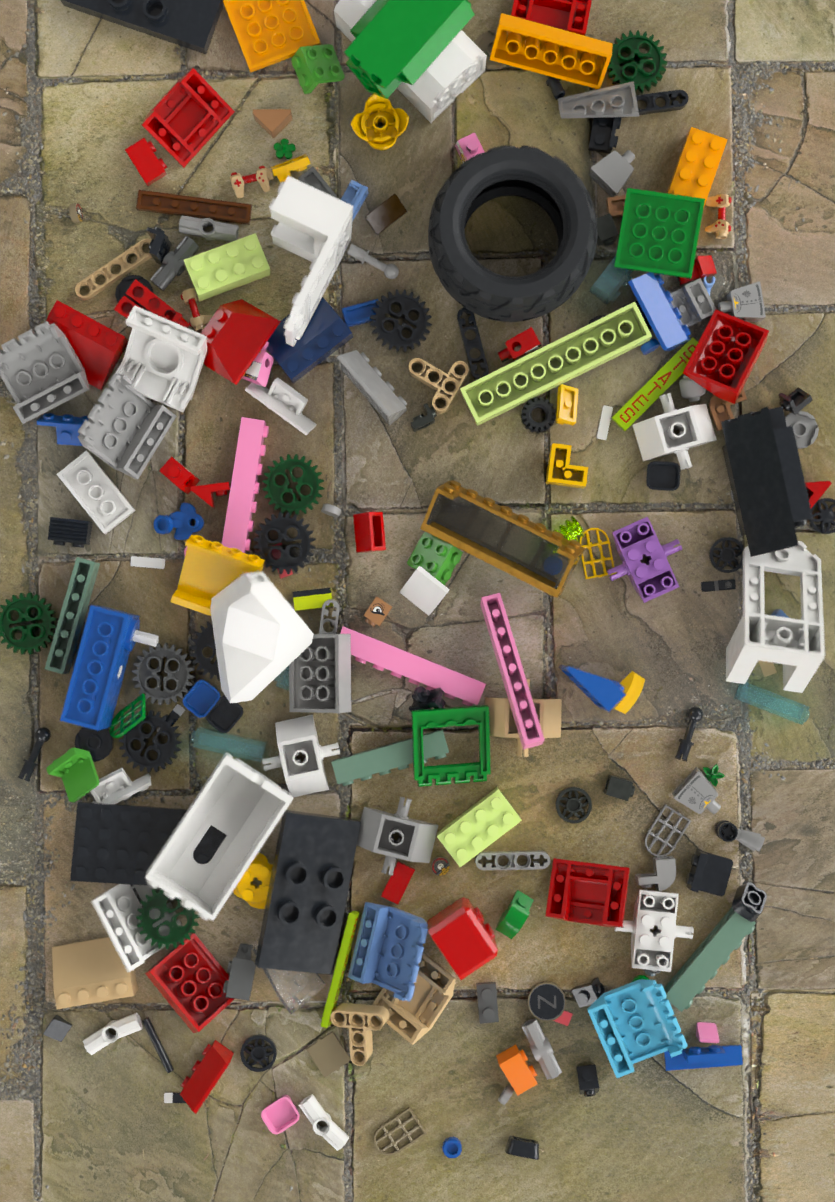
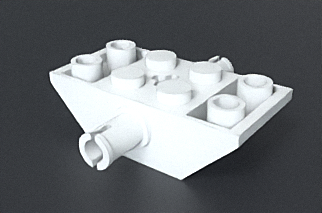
M671 393L661 395L659 398L664 413L632 425L642 460L644 462L674 453L677 454L681 470L693 467L688 454L689 448L717 440L707 405H693L677 410L675 409ZM674 427L675 430L680 431L677 435L673 433Z
M313 714L276 722L279 756L262 759L263 764L271 763L264 765V770L282 767L289 793L293 797L329 790L323 760L325 757L340 755V749L332 750L339 748L338 742L326 746L319 745ZM300 752L306 755L303 762H301V759H297Z
M639 889L634 905L633 920H623V927H614L615 931L632 933V968L671 972L674 939L676 937L693 939L691 933H694V929L692 926L676 925L678 893ZM654 925H656L657 929L652 932L650 929H653Z

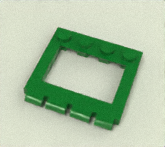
M488 705L411 711L413 777L415 781L417 780L418 787L432 786V779H435V785L451 784L452 777L454 784L470 783V776H472L473 782L487 781V775L491 774ZM478 725L479 762L424 766L423 729Z

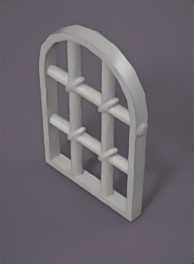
M665 804L645 836L647 851L656 857L669 855L676 848L691 820ZM667 807L671 812L666 820L664 819L663 821L660 819V816ZM675 812L680 817L676 824L671 826L668 824V821ZM682 818H684L688 822L681 832L676 828ZM657 821H659L663 825L658 833L654 834L651 831ZM667 826L672 830L668 837L663 840L659 835L664 827L666 828ZM677 832L680 834L673 845L669 844L668 841L672 834ZM651 835L654 839L648 847L647 838ZM659 840L663 845L657 854L650 851L651 848ZM668 846L671 848L667 853L661 854L664 847Z

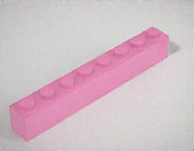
M245 417L241 418L222 539L223 546L237 548L243 553L250 551L251 539L248 538L249 532H253L254 521L251 519L252 513H256L257 502L254 500L255 494H259L260 483H257L258 475H262L263 464H260L261 456H265L266 445H263L264 437L267 438L269 426H266L264 420Z
M497 593L481 597V609L523 750L542 745L544 742L543 733L501 594Z
M344 626L342 627L340 634H351V655L356 656V661L366 664V661L373 663V668L380 671H383L384 668L391 671V675L401 678L403 675L409 678L408 682L418 686L420 683L427 685L426 689L428 690L441 688L445 692V697L455 700V697H458L467 706H473V704L478 706L486 686L485 683Z

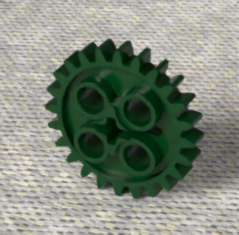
M637 30L636 35L629 31L628 37L622 33L621 40L616 37L607 72L611 71L608 74V79L614 78L612 85L634 81L635 92L638 89L640 94L643 93L644 88L649 92L651 85L656 87L657 81L662 80L663 76L661 74H665L666 69L664 67L667 65V61L664 60L667 53H662L664 46L658 47L660 40L654 42L652 41L654 35L648 38L646 31L642 36L639 30ZM639 49H645L647 53L643 54ZM620 53H627L629 57L624 58ZM648 67L651 69V72H645L643 68ZM630 71L633 75L627 76L624 72Z
M287 454V460L280 456V463L273 460L275 467L268 466L271 472L264 473L268 480L262 481L267 484V487H264L262 490L268 491V494L264 496L265 498H271L268 504H276L274 510L281 508L283 514L288 510L290 516L295 511V514L299 516L300 510L306 514L307 507L311 510L314 509L312 503L319 504L316 497H323L318 492L325 489L320 486V483L324 482V480L318 478L322 472L316 473L315 471L318 465L311 466L313 460H309L306 463V456L299 460L298 454H295L294 459H292L290 454ZM296 467H300L303 470V475L300 478L294 476L293 472ZM286 469L289 470L292 481L298 483L295 487L301 497V501H298L294 488H289L291 481L286 474ZM280 474L285 477V483L282 486L276 482V478ZM305 484L311 488V492L307 496L301 492V488ZM287 492L293 495L291 503H287L284 500V495Z
M20 593L19 598L17 595H12L13 601L6 599L7 606L0 605L3 609L0 612V637H3L1 644L8 643L6 649L14 647L13 653H18L20 650L21 655H25L27 651L29 654H33L34 649L36 652H41L40 646L47 648L46 641L50 643L53 641L50 636L55 634L53 628L57 627L54 621L59 620L52 616L56 613V610H50L51 603L45 605L46 598H42L39 601L40 595L38 594L33 597L32 593H27V596L24 593ZM33 608L38 609V615L35 618L31 615ZM14 611L19 613V618L16 621L12 618ZM41 619L43 620V623L30 624L27 626H18L14 628L10 627L11 624L24 623L26 621H36ZM37 626L41 629V634L38 637L34 634V629ZM18 629L22 632V637L19 640L15 637V632Z
M159 888L158 893L153 889V896L151 897L146 894L145 896L148 901L140 902L144 908L137 909L138 912L142 913V915L136 917L137 920L142 921L137 925L139 928L143 927L140 935L147 934L145 941L152 939L151 946L157 942L158 949L163 944H165L166 950L169 949L170 944L176 949L177 942L184 945V938L187 940L191 939L189 932L196 933L192 927L199 926L194 919H198L200 916L194 913L196 912L195 909L191 908L189 910L180 904L182 901L178 897L174 898L178 903L177 907L169 909L166 902L171 898L164 894L162 888ZM181 907L184 909L172 916L171 922L166 920L156 927L152 926L165 917L164 913L167 912L170 915ZM152 909L160 911L158 919L149 917V912ZM180 915L185 916L187 919V923L184 926H179L176 923V918ZM161 926H167L170 929V933L167 936L159 934L158 930Z

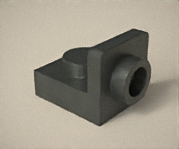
M427 403L424 404L427 415L421 414L413 418L414 421L411 422V427L414 432L435 423L434 418L437 415L433 406L429 407Z

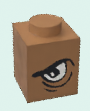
M376 596L364 614L366 617L365 621L373 627L376 624L380 626L393 607Z

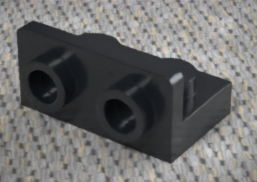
M594 118L588 150L610 154L612 149L617 146L618 136H615L616 129H620L622 118Z
M147 227L146 231L152 239L149 244V253L156 263L162 265V261L169 253L172 244L168 236L164 234V230L158 227L153 229Z

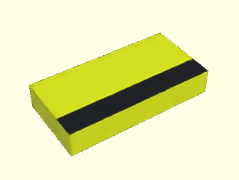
M331 587L293 592L295 611L322 608L326 600L332 599ZM330 603L329 606L326 607H333V603Z

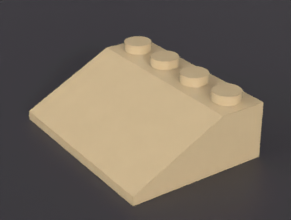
M110 937L52 947L53 991L57 1009L131 997L138 991L135 969L127 972Z

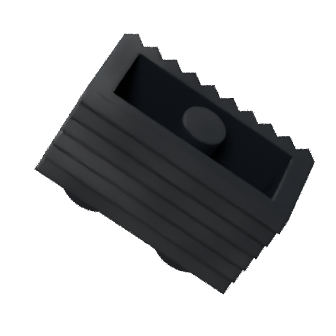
M50 517L48 540L53 541V545L65 546V542L72 543V547L84 548V544L90 545L92 522Z

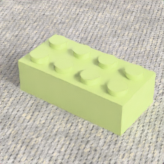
M256 233L184 259L186 271L199 302L270 276V267Z
M496 787L437 832L436 835L459 867H462L522 820L498 787Z

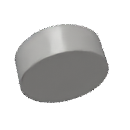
M323 504L321 512L333 517H339L341 509L331 504Z
M507 1085L500 1094L498 1101L502 1105H505L514 1093L513 1087Z

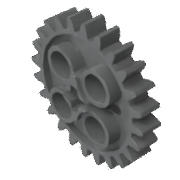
M157 643L156 649L153 646H149L150 652L143 650L145 656H137L140 663L135 662L134 665L138 668L137 670H132V673L137 674V677L132 678V680L138 681V684L134 687L141 688L138 694L145 693V700L151 697V703L154 704L158 700L159 705H162L164 700L167 705H170L171 699L176 703L178 702L177 696L183 699V691L186 693L190 691L187 685L193 686V683L189 680L195 678L194 675L190 674L195 668L189 667L193 661L186 660L189 654L182 655V648L175 651L176 645H172L169 649L168 643H165L163 648L160 643ZM164 657L167 658V661H166V663H165V668H164V661H163V658H164ZM154 658L159 661L157 669L151 666V661ZM172 660L178 662V669L176 671L170 668ZM163 670L165 673H168V675L164 678L162 675H160V672H162ZM152 677L157 680L155 688L149 685V680ZM170 679L176 681L177 686L174 690L168 687ZM162 681H163V687H164V690H163V691H161Z

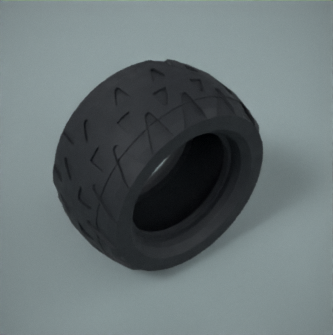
M505 145L491 148L487 152L477 154L462 163L445 181L438 192L432 206L428 227V245L431 262L447 292L463 307L481 317L495 321L519 322L543 316L565 303L577 291L593 261L597 246V218L590 194L575 172L555 155L552 157L538 148L525 145L521 148ZM502 196L523 197L538 204L550 216L557 231L558 251L554 258L537 272L519 277L499 275L485 268L471 253L464 231L468 220L481 205Z

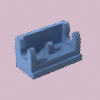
M354 180L350 181L341 198V201L353 206L352 222L368 195V187Z

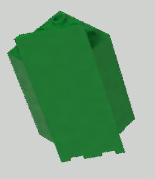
M376 0L350 30L356 39L344 51L349 58L346 65L367 92L388 99L402 82L413 85L475 15L471 9V3L468 0Z

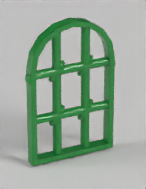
M143 693L116 714L109 730L112 737L120 738L145 719V695ZM141 706V710L135 714L136 709ZM131 714L130 719L124 723L125 718ZM121 722L120 727L114 731V727Z

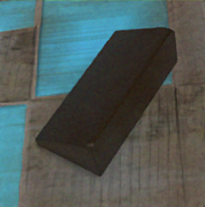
M393 194L366 215L365 220L378 235L407 213V210L398 196Z

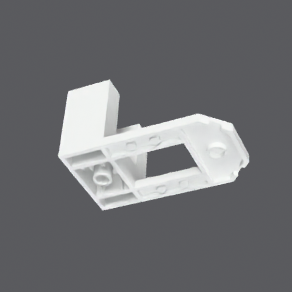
M288 176L285 182H281L278 189L279 194L276 199H272L269 206L271 218L279 221L278 225H274L271 231L273 244L312 262L310 265L311 272L309 276L305 275L301 283L302 289L300 293L297 292L295 294L290 317L287 318L284 324L286 344L293 347L297 341L295 339L300 340L351 242L353 206Z
M798 541L799 546L753 557L750 556L749 547L744 548L743 616L726 648L727 682L745 684L757 661L760 660L783 664V690L803 693L825 658L821 559L816 554L812 555L802 541ZM764 571L800 576L801 620L765 615Z

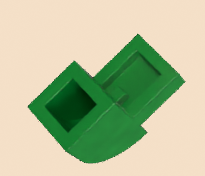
M517 890L508 908L502 913L495 930L512 939L527 920L534 900Z

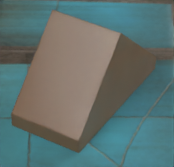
M253 109L255 121L273 139L293 120L291 109Z

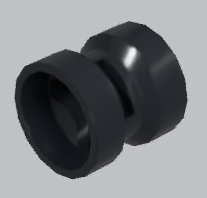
M721 820L715 826V833L723 841L732 842L738 835V829L731 822Z

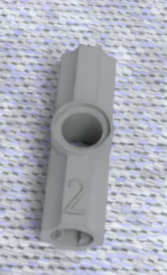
M182 215L179 221V233L204 237L207 240L215 239L233 242L238 240L239 226L216 222L210 218L199 219ZM212 226L213 230L211 232H204L206 227Z
M536 1018L526 1021L521 1025L530 1043L529 1046L536 1061L540 1063L547 1080L558 1077L562 1070L553 1054L554 1051L547 1036H544Z

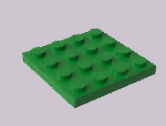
M627 188L614 268L691 279L705 199Z

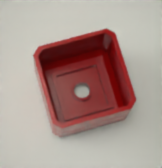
M461 897L427 920L430 936L460 980L497 957L498 948L494 938V931L489 923H484L483 914L478 907L474 908L469 899Z

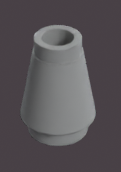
M738 828L736 840L753 852L755 850L759 852L765 837H762L760 833Z

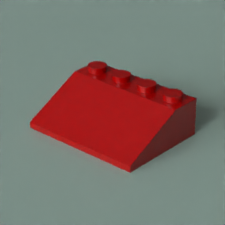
M56 300L46 321L50 325L54 323L65 334L85 369L88 384L102 391L129 340L118 332Z
M715 309L683 374L716 397L735 404L766 344L769 330Z
M192 933L190 940L185 939L184 945L179 944L176 949L174 948L145 974L193 1033H198L235 998L226 997V993L223 992L225 980L229 981L230 976L197 935Z

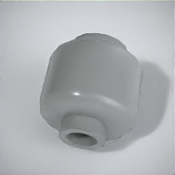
M683 375V379L679 381L682 398L689 399V402L701 400L700 396L706 393L705 388L686 375Z

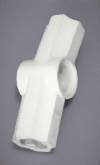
M134 1013L119 1020L110 1021L106 1026L83 1040L86 1051L93 1055L117 1039L142 1030L143 1026L140 1015ZM108 1028L115 1029L116 1035L110 1034Z
M313 1094L307 1096L299 1103V1107L313 1125V1130L317 1135L322 1136L337 1151L346 1144L349 1136L331 1120V1116L324 1111ZM325 1121L327 1125L321 1127L318 1125V1122Z

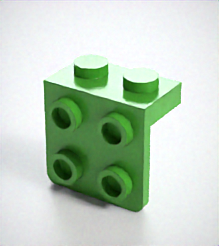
M331 44L300 47L291 58L292 66L296 71L304 94H310L320 83L342 81L345 77Z
M424 532L407 564L414 569L421 566L445 586L446 582L451 578L455 566L460 562L463 552L428 532Z
M73 747L46 767L49 775L62 777L68 799L72 803L81 799L100 783L90 751Z

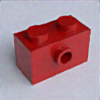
M142 138L125 149L147 186L167 175L165 171L167 166L162 158L157 159L154 154L157 150L151 140L147 142L145 138Z
M383 512L354 514L356 553L386 550Z

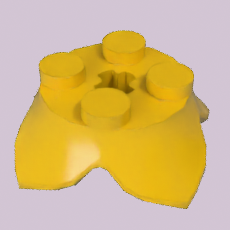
M372 94L365 103L364 111L357 113L353 117L351 127L355 134L365 140L372 148L387 150L395 144L396 139L406 130L409 116L403 109L393 108L389 99ZM379 122H382V125H385L382 128L376 127L378 126Z
M258 852L232 892L237 897L244 899L250 906L265 909L273 864L268 863L267 858ZM255 877H257L259 881H262V883H260L259 886H256V884L252 883Z

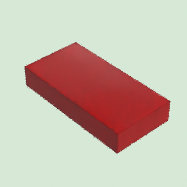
M397 861L394 874L390 876L381 897L398 905L415 869Z

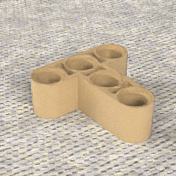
M420 358L412 359L409 363L410 375L437 391L433 397L432 406L436 413H445L467 378L468 365L463 361H457L452 365L448 374ZM419 364L423 369L420 372H414L412 366ZM457 367H462L465 373L457 375L454 370ZM430 374H437L439 380L431 382L428 377ZM452 383L455 385V390L449 392L445 389V385ZM437 400H444L446 406L438 408L435 402Z
M341 1003L332 1012L330 1019L333 1025L349 1028L350 1058L353 1064L362 1066L372 1055V1030L382 1029L388 1021L390 1014L387 1008L376 1005Z

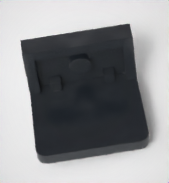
M696 849L691 859L692 867L690 873L686 877V887L694 892L703 891L717 896H724L733 861L726 857Z

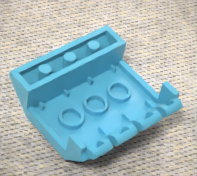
M639 979L605 992L587 1008L616 1078L635 1072L634 1063L668 1050L672 1058L682 1054V1050L688 1046L683 1033H680L681 1028L676 1016H672L674 1012L668 999H665L667 997L662 984H657L655 980Z

